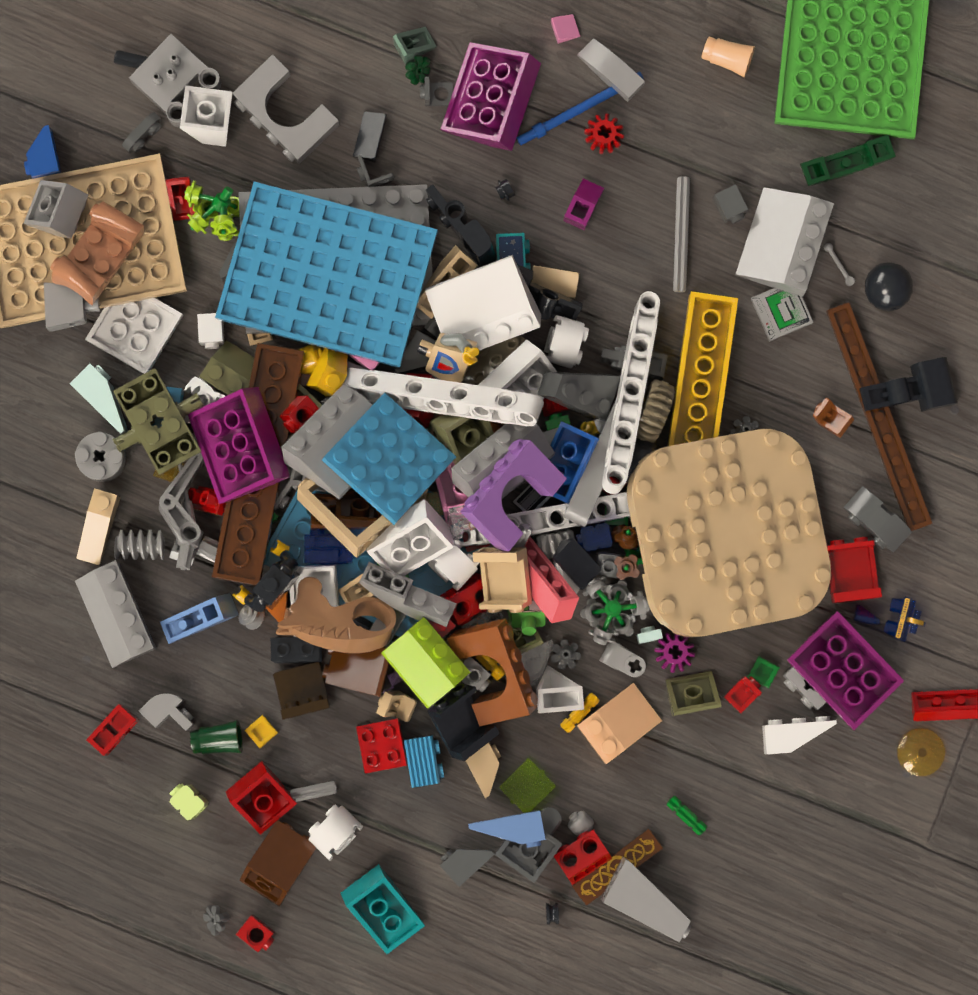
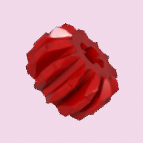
M605 114L604 120L599 115H596V123L589 120L588 125L590 128L584 130V134L589 135L585 142H594L590 148L592 151L597 146L600 147L599 154L604 153V148H607L609 153H613L612 145L619 148L621 144L618 140L624 139V134L619 133L623 130V125L615 126L618 121L616 117L611 122L608 121L609 114ZM601 130L608 133V138H604L603 135L599 136Z

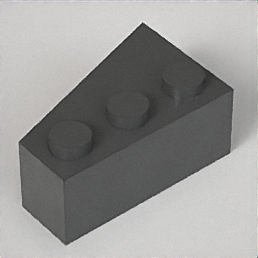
M545 372L537 395L585 417L606 421L621 376L601 373Z

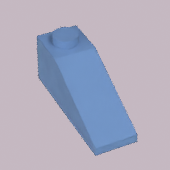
M228 593L216 596L161 621L160 624L168 644L225 622L239 614L231 594Z
M540 810L468 824L471 830L519 844H526L527 848L540 846L541 841L546 840Z

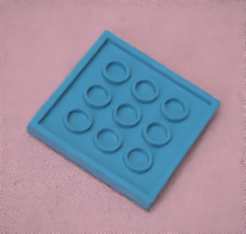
M384 393L323 457L322 461L395 525L453 462L456 456Z

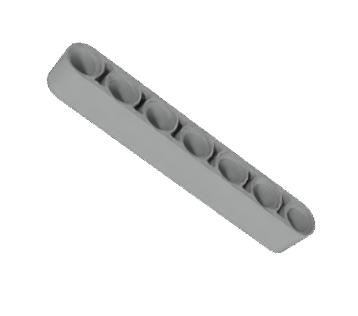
M626 389L630 395H636L633 389ZM616 401L563 518L583 527L586 526L603 488L604 462ZM618 433L620 438L625 439V433Z

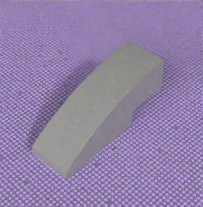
M594 38L577 54L605 84L612 87L627 102L645 84V81L634 70Z

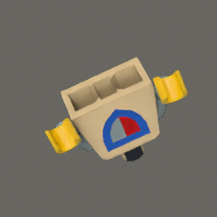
M440 333L435 344L422 339L417 353L429 357L426 371L432 374L435 379L462 383L468 366L478 362L475 356L479 355V349L476 348L477 342L466 339L461 333Z

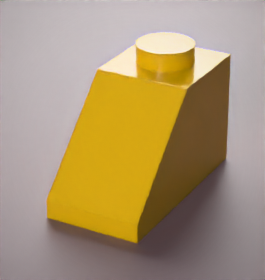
M324 348L306 386L324 396L331 397L343 385L347 377L348 354Z

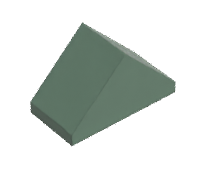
M426 27L398 33L393 36L394 46L404 64L413 61L416 55L422 56L437 47Z

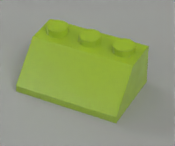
M425 617L420 619L381 652L427 709L471 673Z

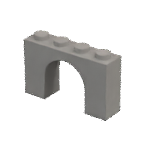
M272 54L232 93L235 99L233 104L242 113L246 110L252 116L250 121L258 129L263 127L268 132L266 137L275 146L279 143L285 149L282 153L291 162L295 160L300 164L340 126L339 121L321 104L299 125L284 127L273 122L267 114L268 100L290 77V73Z

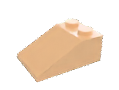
M632 683L579 723L577 727L602 761L607 764L662 722V720L636 685Z

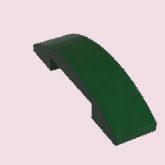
M885 135L842 152L803 162L800 166L807 185L812 186L865 170L893 159L896 155L889 136Z

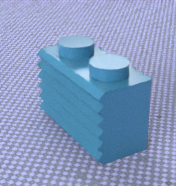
M433 736L404 740L412 788L440 783V778H444L442 763L437 764L436 754H440L438 740H433Z

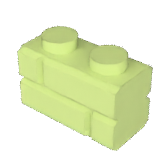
M179 784L170 792L172 796L170 803L176 810H180V814L186 820L195 819L208 806L209 802L202 795H198L199 792L192 784Z

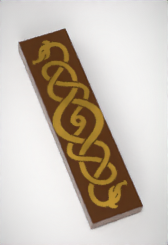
M647 829L612 855L610 861L572 885V887L587 906L604 893L622 857L628 859L637 868L663 849V847L652 832Z

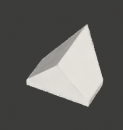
M547 665L536 689L538 713L584 710L582 686Z

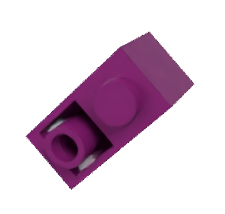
M583 178L565 213L563 221L585 231L604 188Z

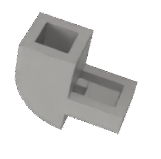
M156 695L139 710L155 728H158L169 716L185 731H189L195 725L191 721L194 717L185 708L182 710L178 708L185 700L177 695Z

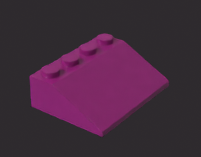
M470 42L440 130L490 147L512 151L541 63L529 53Z
M259 387L242 388L188 414L219 504L271 486L290 477Z
M838 611L820 625L787 659L793 668L853 730L904 682L894 669Z

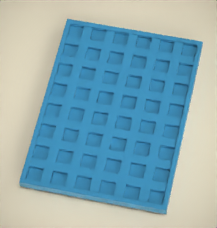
M254 182L215 318L400 368L438 229Z

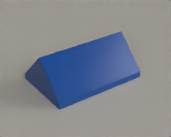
M562 421L550 444L555 452L550 461L567 479L553 497L569 504L599 438Z

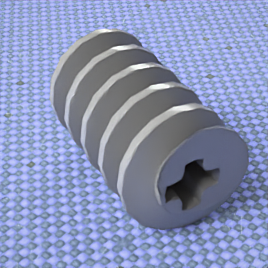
M120 529L118 536L115 537V559L119 558L120 553L123 559H128L131 553L134 560L138 559L139 554H141L143 560H147L150 553L152 560H156L158 554L164 560L165 540L161 530H158L156 537L153 536L152 530H149L147 536L144 537L142 530H139L138 535L134 536L133 530L130 529L128 536H125L123 529Z

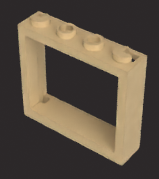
M306 478L298 486L297 500L356 558L367 550L392 524L382 515L356 537L312 494L319 487L315 482ZM428 489L419 497V499L413 505L419 503L424 499L426 500Z

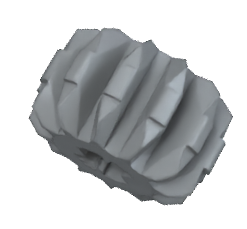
M562 529L539 534L536 537V544L546 557L551 559L562 540L569 538L576 540V537L572 530Z

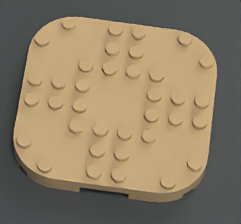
M758 429L667 446L652 451L638 462L639 464L630 475L628 481L627 502L632 527H636L645 571L642 577L648 605L654 617L661 625L666 626L673 631L672 633L680 636H708L799 617L813 610L822 601L830 584V559L810 462L803 448L792 437L773 429Z

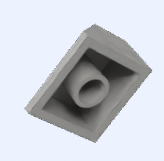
M40 180L23 224L58 237L72 239L73 234L77 230L80 215L86 207L88 194L67 183Z

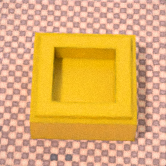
M264 715L244 730L260 749L278 734L277 730Z

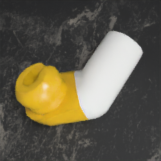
M598 419L589 422L585 421L581 424L580 430L593 436L602 432L606 421Z

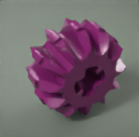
M667 633L665 638L668 643L662 639L658 640L663 649L655 648L654 652L662 653V656L657 657L655 660L656 662L665 660L661 666L662 669L667 668L668 664H671L670 672L674 673L677 664L678 669L682 672L684 671L682 662L688 666L692 664L686 657H695V653L687 651V649L693 648L694 644L690 643L685 646L684 643L688 640V637L684 636L679 641L680 635L674 634V640L672 641L671 635ZM672 646H677V650L681 651V655L676 656L677 659H672V654L668 652L669 649H673Z

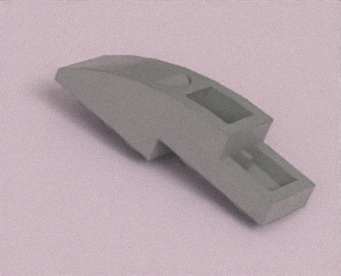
M368 562L359 582L370 593L389 606L418 621L425 617L430 621L447 627L457 604L413 586L412 579L371 562Z

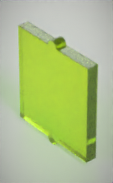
M528 758L499 788L511 799V804L515 803L523 813H528L556 785L544 774V770H540Z

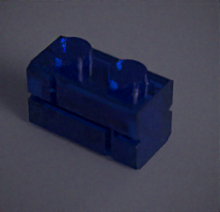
M607 523L598 524L595 527H583L579 534L575 536L576 541L588 554L594 553L596 550H609L613 544Z
M310 530V534L304 535L305 564H353V554L333 534H324V530Z

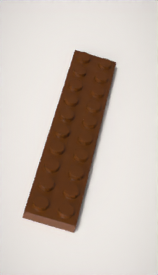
M257 343L249 388L259 387L282 451V446L289 439L290 431L284 427V421L279 416L297 397L305 352ZM280 482L226 502L212 573L213 578L255 586L262 579Z

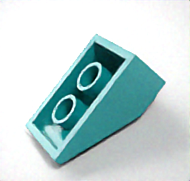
M379 864L340 893L346 907L386 954L390 953L425 926Z

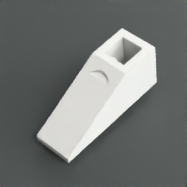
M830 716L815 717L816 722H806V718H794L791 724H782V719L768 720V725L762 726L764 754L791 753L836 725V720L830 721Z

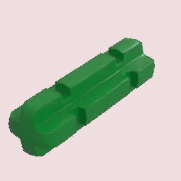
M676 796L671 797L667 802V806L672 811L675 810V814L689 827L691 826L697 835L703 834L707 829V825L701 820L699 821L698 817L685 804L682 805V801Z

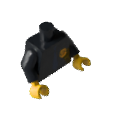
M277 540L276 548L271 547L270 551L279 556L281 560L274 563L252 590L253 595L243 585L240 586L241 591L238 594H233L241 604H246L257 612L264 611L266 607L273 610L300 576L296 572L298 563L289 552L290 547L280 540Z

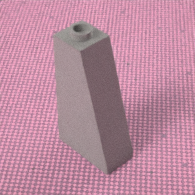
M622 857L601 897V901L678 942L682 938L685 939L690 932L691 925L689 924L691 921L628 859Z

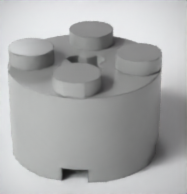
M103 432L89 434L77 446L75 451L76 464L79 470L91 480L98 482L112 481L125 468V449L119 452L116 447L117 445L112 440L114 437L110 434ZM98 453L104 454V462L100 460L96 462Z

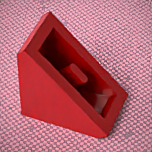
M190 177L166 179L173 221L190 219L187 214L189 213L192 216L195 213L193 205L189 207V202L185 200L184 193L187 186L192 185Z

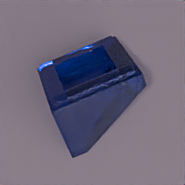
M856 604L854 621L871 625L880 624V620L863 606Z

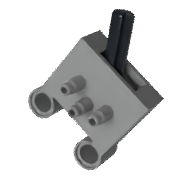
M172 34L149 57L117 50L114 55L115 64L136 68V71L129 77L131 83L167 115L169 122L175 127H180L181 118L173 119L172 114L176 110H182L183 104L178 101L184 96L185 85L193 86L199 80L201 88L216 90L221 88L222 83L219 73L213 68H208ZM208 76L216 78L213 85L204 84V80Z

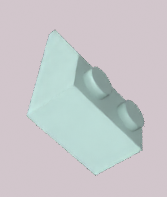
M89 364L70 385L120 434H124L128 429L119 402L113 392V385L109 382L111 377L99 365L94 368Z

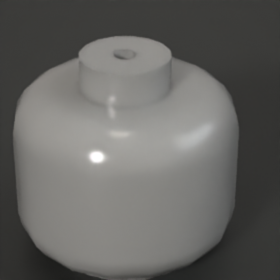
M585 811L573 812L569 816L568 828L577 837L585 831L590 832L593 829L594 821Z

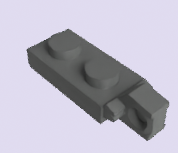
M626 346L615 347V350L603 348L600 362L610 364L612 369L622 371ZM652 352L648 377L663 380L667 355Z

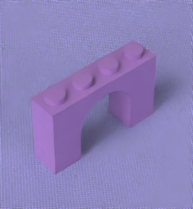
M518 439L509 446L507 454L496 462L494 470L480 482L479 489L474 495L467 498L464 503L465 506L460 511L497 550L509 552L523 535V532L507 517L503 510L502 493L506 484L512 478L520 475L540 495L553 497L567 479L531 440Z

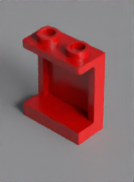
M868 537L854 538V543L846 544L844 539L830 541L827 551L831 565L829 586L832 604L882 597L881 588L878 586L873 547L875 545L874 540L868 541Z

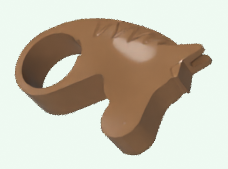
M305 577L298 584L295 603L290 608H286L284 620L278 623L279 628L276 631L277 635H295L305 642L332 651L365 653L380 649L389 643L396 623V614L391 606L376 597H363L337 607H332L327 598L321 594V582L313 577ZM359 616H373L381 620L386 628L380 631H370L357 626L353 620Z

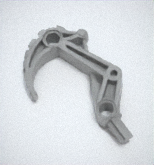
M201 453L190 458L184 466L182 463L178 465L179 473L159 500V511L174 533L177 544L180 546L176 568H181V570H190L194 549L198 548L201 530L196 524L192 501H189L188 488L204 463ZM184 497L185 502H183V507H182L181 504H180V502H181L182 498ZM193 531L196 537L188 540L183 536V533Z

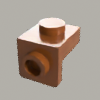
M827 397L816 406L813 414L814 419L820 426L839 438L854 421L852 415L834 405Z

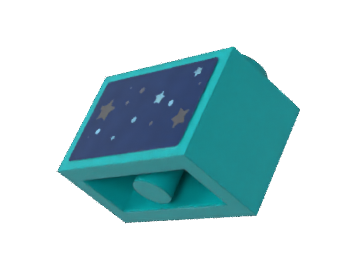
M496 234L497 261L500 258L513 255L518 265L531 270L530 263H526L525 254H530L529 239L525 240V234Z

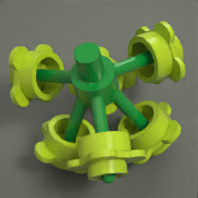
M193 180L192 185L187 186L184 191L185 200L189 202V207L193 205V211L195 212L192 216L189 213L187 214L191 219L188 222L191 226L190 229L195 230L197 233L202 231L206 235L205 229L209 226L210 219L214 218V221L210 223V227L214 228L212 229V234L217 235L223 241L233 239V236H238L240 231L237 230L232 218H240L239 197L231 196L233 189L226 186L222 193H217L215 197L203 194V187L196 185V181Z

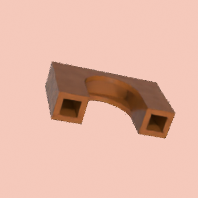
M506 618L456 630L447 638L451 650L459 659L477 655L489 656L495 659L505 671L507 678L505 690L481 695L471 704L479 726L528 716L538 707L537 695L532 690L529 682V673L523 666L521 651L515 644L513 629L508 625Z

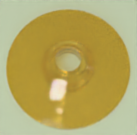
M918 728L907 732L901 738L897 747V757L900 765L908 773L915 776H927L936 772L941 767L945 757V748L942 740L936 733L928 729ZM920 748L926 749V755L924 757H921L918 754Z

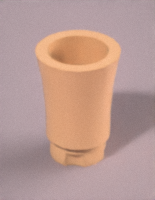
M708 37L702 53V59L731 70L745 78L755 46Z

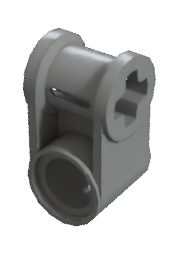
M616 642L608 643L599 660L631 677L641 676L646 669L645 661L640 656L630 652L629 649ZM636 660H639V666L642 667L641 671L630 672L629 662L634 663Z

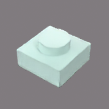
M654 626L640 629L641 633L636 635L638 644L663 638L661 629L655 630Z

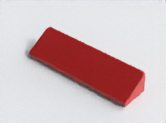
M978 689L911 693L913 721L978 719Z

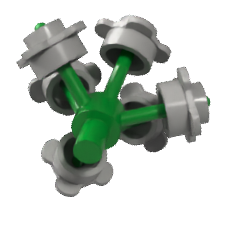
M605 576L599 579L595 577L589 582L586 590L582 593L584 596L589 594L591 599L587 600V605L580 611V615L583 619L586 618L590 622V626L595 627L594 630L589 629L588 633L594 636L593 640L598 644L615 643L616 640L612 638V635L625 634L626 636H631L634 633L633 623L636 622L635 616L640 615L642 620L646 619V612L650 610L647 597L644 598L643 592L638 591L637 596L632 597L633 594L629 592L625 580H619L618 583L613 585H606L604 583L607 579ZM600 596L606 604L605 608L601 603L596 602L595 599ZM625 601H630V604L621 605ZM631 609L632 614L628 615L621 613V610ZM606 613L607 618L604 625H599V621L605 617ZM612 617H613V620H612L613 628L610 629V628H608V627H609V624H610L611 619H612Z

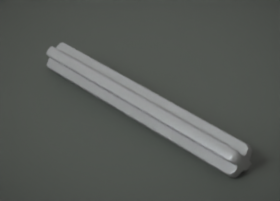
M685 176L677 178L673 291L677 293L685 292L687 283L690 178Z

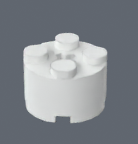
M556 315L553 321H557L556 327H550L544 352L548 353L546 357L550 363L572 368L573 365H579L583 351L579 349L582 341L585 342L587 339L589 328L585 327V324Z
M453 538L454 547L432 559L428 565L446 583L450 580L454 584L452 587L458 591L478 570L476 566L479 562H473V556L470 553L468 555L460 550L462 545Z
M336 804L326 812L325 815L327 817L321 824L316 822L308 831L310 833L309 841L329 861L333 859L331 855L333 852L338 855L356 837L354 834L356 828L360 831L363 828V825L343 806L338 807Z

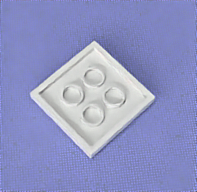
M156 298L106 307L101 312L85 340L145 374L152 369L184 315Z

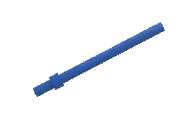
M637 72V74L644 80L641 72ZM609 87L542 124L541 122L535 124L531 130L516 137L520 146L536 137L539 139L547 135V131L618 94V92Z

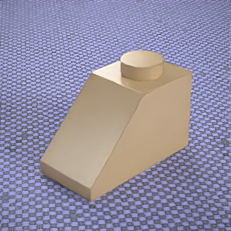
M489 743L466 760L485 798L490 796L499 767L498 758L501 757L496 745L490 746Z

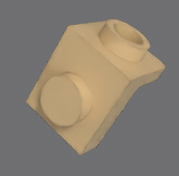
M385 691L379 699V707L376 713L382 717L396 716L405 722H409L417 700L401 691Z

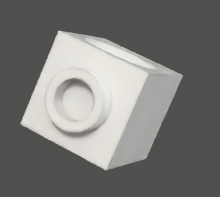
M216 313L197 314L199 343L201 346H205V349H218L219 345L225 343L224 323L215 318Z

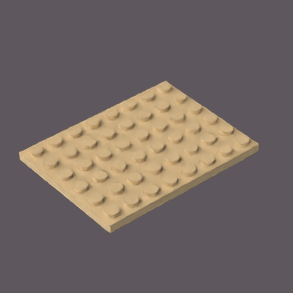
M160 154L0 185V328L45 320L44 283H53V270L50 267L56 257L68 256L91 224L89 213L96 203L100 204L102 201L143 224L144 234L100 294V309L187 291ZM40 180L67 183L88 194L86 207L80 215L77 230L73 234L72 239L58 237L23 224Z

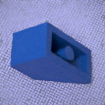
M46 125L42 128L26 153L27 161L24 162L27 176L31 175L32 179L62 173L53 132L50 126Z

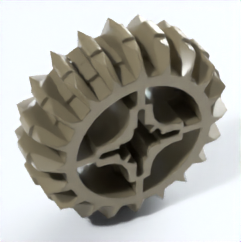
M654 380L651 382L644 395L636 438L654 443L659 437L670 412L675 393L674 386L669 385L665 381Z

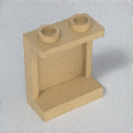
M482 547L473 552V562H480L484 601L479 604V609H488L489 613L500 612L502 609H509L510 613H519L532 604L526 547H512L509 552L497 550L495 547Z

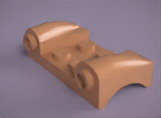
M104 201L100 204L96 203L89 213L91 224L68 256L56 257L50 267L53 270V283L74 290L92 306L144 234L143 224Z

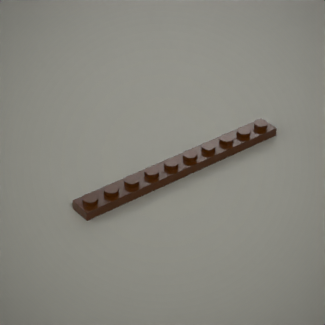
M848 302L829 309L826 313L904 521L911 531L931 525L933 523L889 407L870 411L864 410L860 388L879 384L880 382L851 305Z

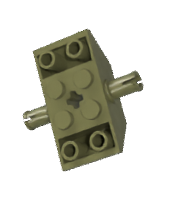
M156 368L113 391L132 425L130 427L131 430L112 439L114 444L117 445L116 447L119 452L137 442L142 443L159 475L202 452L185 421L186 415L204 406L197 393L180 403L175 402ZM156 418H164L161 422L162 427L153 426Z

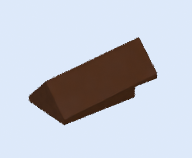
M350 488L340 499L332 494L312 493L349 530H365L382 516L379 511L353 488ZM311 514L310 530H328Z

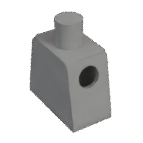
M44 283L45 322L49 332L86 324V312L100 311L99 297L92 306L81 295L66 286Z

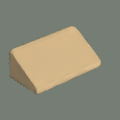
M533 265V283L575 299L579 273Z

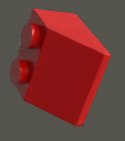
M263 761L226 791L229 802L260 835L297 804L278 777Z

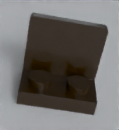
M319 662L273 674L281 706L282 720L330 708Z

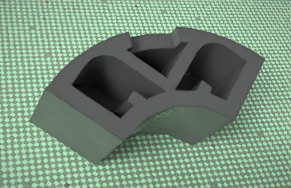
M863 486L844 506V509L849 514L847 518L855 526L861 525L874 537L875 544L882 550L886 547L891 552H894L912 533L910 528L895 513L889 511L879 498Z

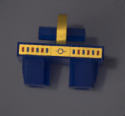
M904 597V599L892 598L890 611L899 613L900 617L898 622L887 620L884 632L893 636L898 641L906 642L908 631L909 633L916 634L918 626L925 627L926 622L920 620L922 611H914L916 601L909 597Z

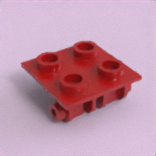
M399 718L356 727L365 774L408 766Z

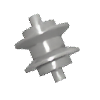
M245 605L241 609L238 619L242 625H246L248 629L254 630L263 623L265 613L264 611L257 612Z

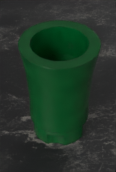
M235 720L221 725L190 731V745L193 754L242 753L243 739L239 721Z

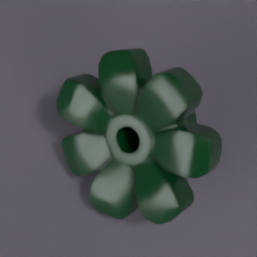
M416 55L414 62L409 61L406 63L405 69L407 72L405 75L407 79L411 80V84L425 83V74H429L431 69L429 67L430 59Z

